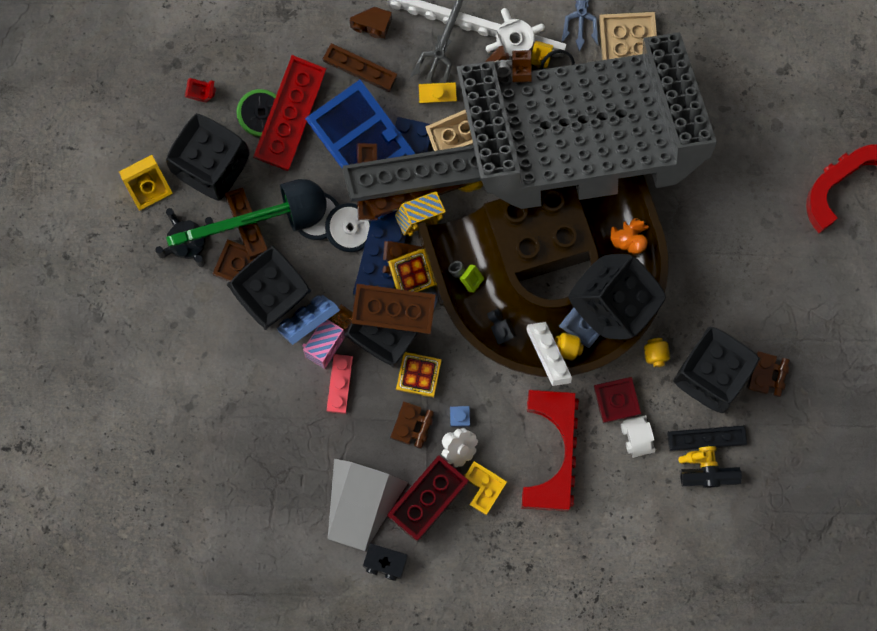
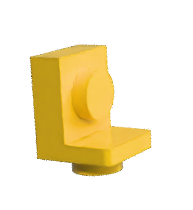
M535 41L531 54V64L540 68L541 61L552 51L553 45ZM550 57L546 60L544 68L548 67L551 59Z

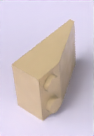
M466 110L426 126L434 151L473 145Z

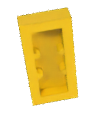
M456 82L419 84V103L457 101Z

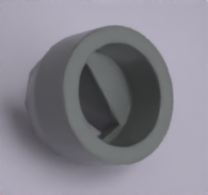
M455 261L450 264L448 270L453 277L460 278L465 272V267L462 262Z

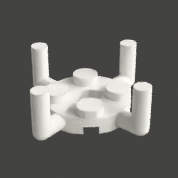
M503 8L501 13L505 22L498 30L497 42L487 45L486 51L488 54H492L499 46H503L505 53L512 57V51L530 50L534 43V34L544 33L546 30L545 25L538 24L530 27L529 24L522 20L512 19L508 9ZM518 33L521 36L520 41L512 43L510 41L511 34Z

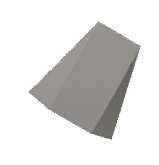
M334 459L328 540L366 551L408 482L360 464Z

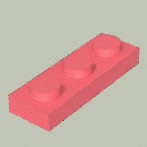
M334 354L327 412L346 414L353 356Z

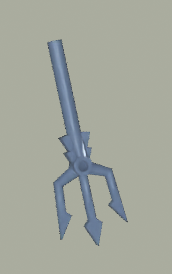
M575 0L577 11L565 16L562 43L570 34L568 32L569 20L578 17V39L575 42L579 52L585 42L583 39L584 18L593 21V33L591 36L598 45V22L595 16L587 12L589 0Z

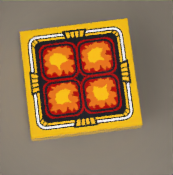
M419 249L388 261L396 289L419 292L434 286L424 249Z
M405 352L402 358L396 390L434 398L442 359Z

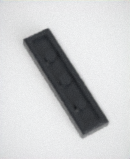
M745 425L667 432L669 452L696 450L708 446L722 448L747 445Z

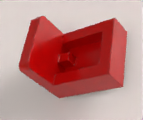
M189 78L187 80L185 97L205 103L215 96V81L204 82Z

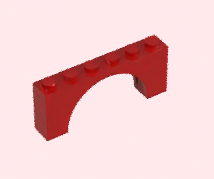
M528 391L527 412L543 416L556 426L564 441L565 456L560 470L553 478L537 486L523 487L521 509L568 512L570 507L574 505V495L570 494L571 487L575 485V476L571 474L572 468H575L576 456H572L573 448L576 449L577 437H573L574 429H577L578 418H575L574 414L575 410H578L579 399L575 398V393Z

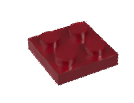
M632 377L593 386L603 424L641 415Z

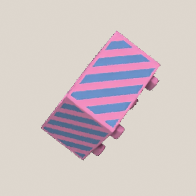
M329 320L323 322L317 327L308 343H303L302 347H304L305 357L325 369L345 339L344 329Z

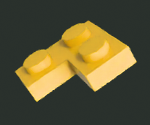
M474 461L464 476L470 483L480 488L470 506L487 515L507 481Z

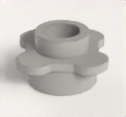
M511 60L494 61L497 76L507 77L512 72L510 68L512 65Z

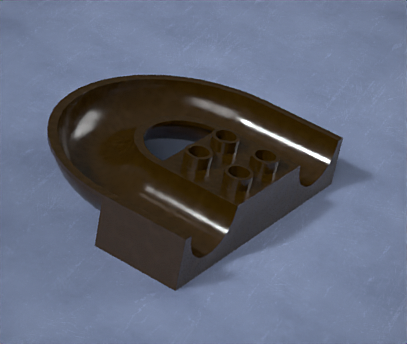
M644 175L618 178V194L579 200L576 185L541 190V206L521 209L502 199H497L484 203L476 212L455 221L442 224H427L425 221L417 223L418 238L426 254L440 306L444 305L458 331L475 349L487 358L508 369L527 375L548 377L529 337L527 325L546 322L555 340L556 336L567 333L559 325L574 307L569 300V296L556 300L539 298L528 292L520 284V281L586 261H590L591 266L605 255L629 254L638 259L648 269L664 292L667 287V244ZM638 218L644 221L645 225L649 226L648 229L638 233V235L640 234L647 238L648 244L642 253L633 255L628 250H622L613 245L611 241V227H616L619 231L623 229L625 221L630 225L632 219ZM455 261L462 262L465 271L469 265H476L484 280L475 292H468L460 278H455L450 274L448 268L451 263ZM498 308L502 313L503 319L510 320L517 335L499 345L490 328L494 326V323L489 320L487 313ZM657 313L641 332L630 339H608L599 335L590 348L583 344V351L580 356L578 355L574 360L564 359L571 376L603 367L626 353L648 330Z

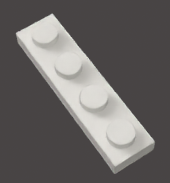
M546 322L528 324L527 332L552 386L571 383L572 376Z

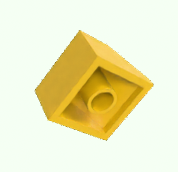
M153 155L119 171L139 211L173 194Z

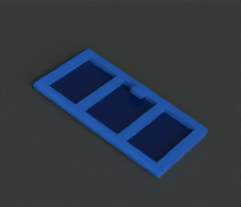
M358 80L305 118L341 168L344 165L357 164L358 143L377 144V160L415 154L361 80Z

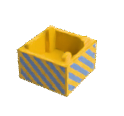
M436 191L401 204L395 217L403 235L408 234L410 237L413 235V232L418 231L417 223L425 221L427 224H438L443 219L442 216L446 211Z

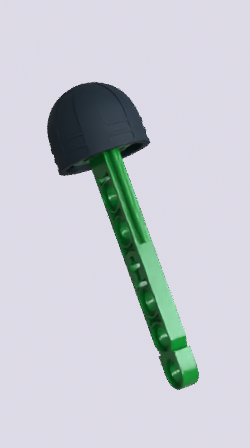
M297 179L280 184L283 204L166 237L168 247L179 245L287 214L294 232L316 225L323 218L327 208L326 196L322 188L311 180Z

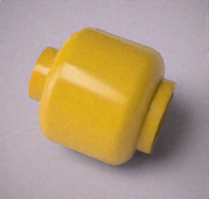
M568 333L556 336V345L564 359L574 360L578 355L582 354L583 344H581L578 336Z
M662 338L648 340L644 346L646 362L653 364V367L665 366V362L670 359L668 343L663 341Z

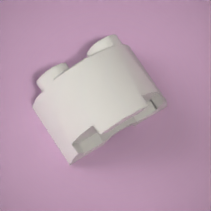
M643 415L623 420L621 430L623 435L627 434L629 442H626L628 454L631 453L632 458L655 453L653 445L654 436L650 422L647 423V416Z

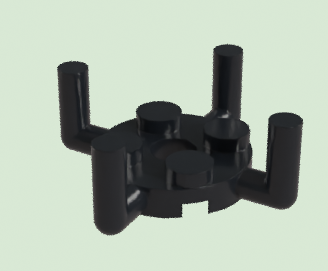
M172 208L166 210V214L173 224V227L167 233V237L200 227L191 220L180 222ZM211 217L205 219L206 225L214 223ZM206 237L193 240L187 245L182 243L165 249L158 246L155 251L160 258H165L171 253L180 258H194L197 265L203 267L205 262L200 254L204 249Z

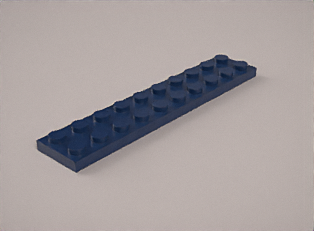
M397 117L395 127L415 154L428 152L430 138L426 126L430 124ZM395 139L391 140L387 157L401 148ZM397 211L388 213L384 218H378L377 221L371 220L353 291L354 296L357 284L378 285L379 287L394 289L393 277L383 273V267L389 266L388 261L383 260L385 241L405 244L407 235H403L395 217Z

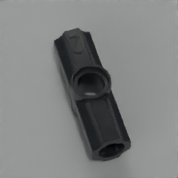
M706 466L701 469H681L680 474L682 487L703 486V488L720 487V485H739L742 479L740 467L719 468V466Z

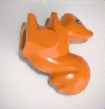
M638 218L632 219L630 225L625 221L622 230L618 231L616 227H611V241L616 248L628 250L633 255L640 254L646 249L648 241L645 236L638 235V233L648 229L649 226L645 225V222Z

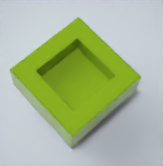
M469 265L460 277V280L468 292H475L484 280V277L476 265Z

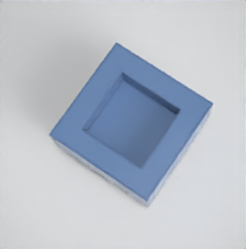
M469 406L450 407L451 427L470 426Z

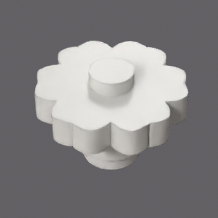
M465 428L457 429L454 433L449 432L445 434L442 439L445 449L441 455L452 466H463L476 453L475 446L478 444L476 435Z

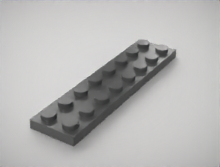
M474 145L344 165L342 168L351 202L481 181Z

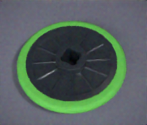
M257 89L246 93L240 99L237 106V118L241 127L246 132L261 137L276 94L268 90ZM262 110H263V111H264V115H260V116H259V115H258V111H262Z

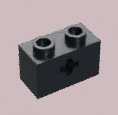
M370 543L363 567L367 568V573L377 575L380 572L385 574V578L396 581L397 578L401 579L408 555ZM385 558H388L390 566L386 565L385 568H382V564L379 563L380 560L384 561Z

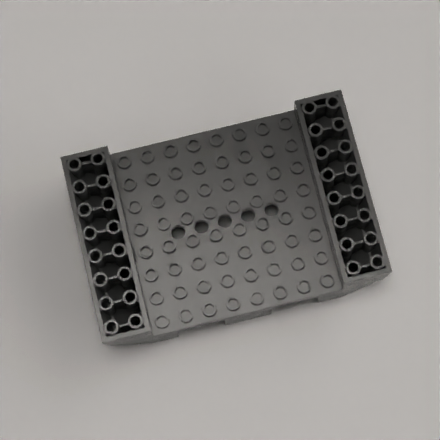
M680 32L643 38V51L640 55L531 71L532 82H513L512 74L507 77L497 76L494 61L456 66L479 173L487 193H492L521 209L541 206V190L576 185L579 200L618 194V178L652 173L656 188L676 185L705 160L710 159L717 144Z

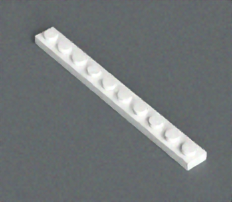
M387 0L388 5L393 9L407 10L410 14H420L429 20L437 19L443 21L444 24H447L452 11L451 9L421 0ZM461 12L458 13L454 24L460 26L463 30L477 31L480 35H490L495 38L501 27V24ZM513 33L510 36V41L513 43H518L521 39L518 33ZM534 34V43L539 41L553 45L552 51L566 49L565 43ZM556 53L552 56L563 57L564 53Z

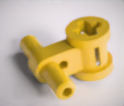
M716 446L701 447L699 451L688 452L686 455L680 456L678 460L681 464H700L701 468L718 466V462L715 459V451L717 449Z

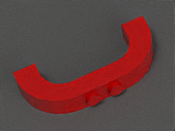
M877 144L863 146L849 155L845 153L838 159L839 162L833 165L831 163L824 168V173L811 187L806 201L807 215L819 234L838 219L827 203L828 190L863 166H877Z

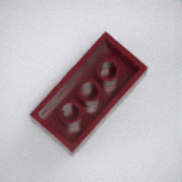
M438 455L387 516L418 543L466 487L469 480Z

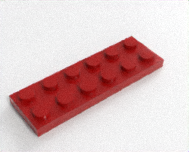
M291 55L253 158L280 169L289 170L307 122L305 118L311 112L327 68Z

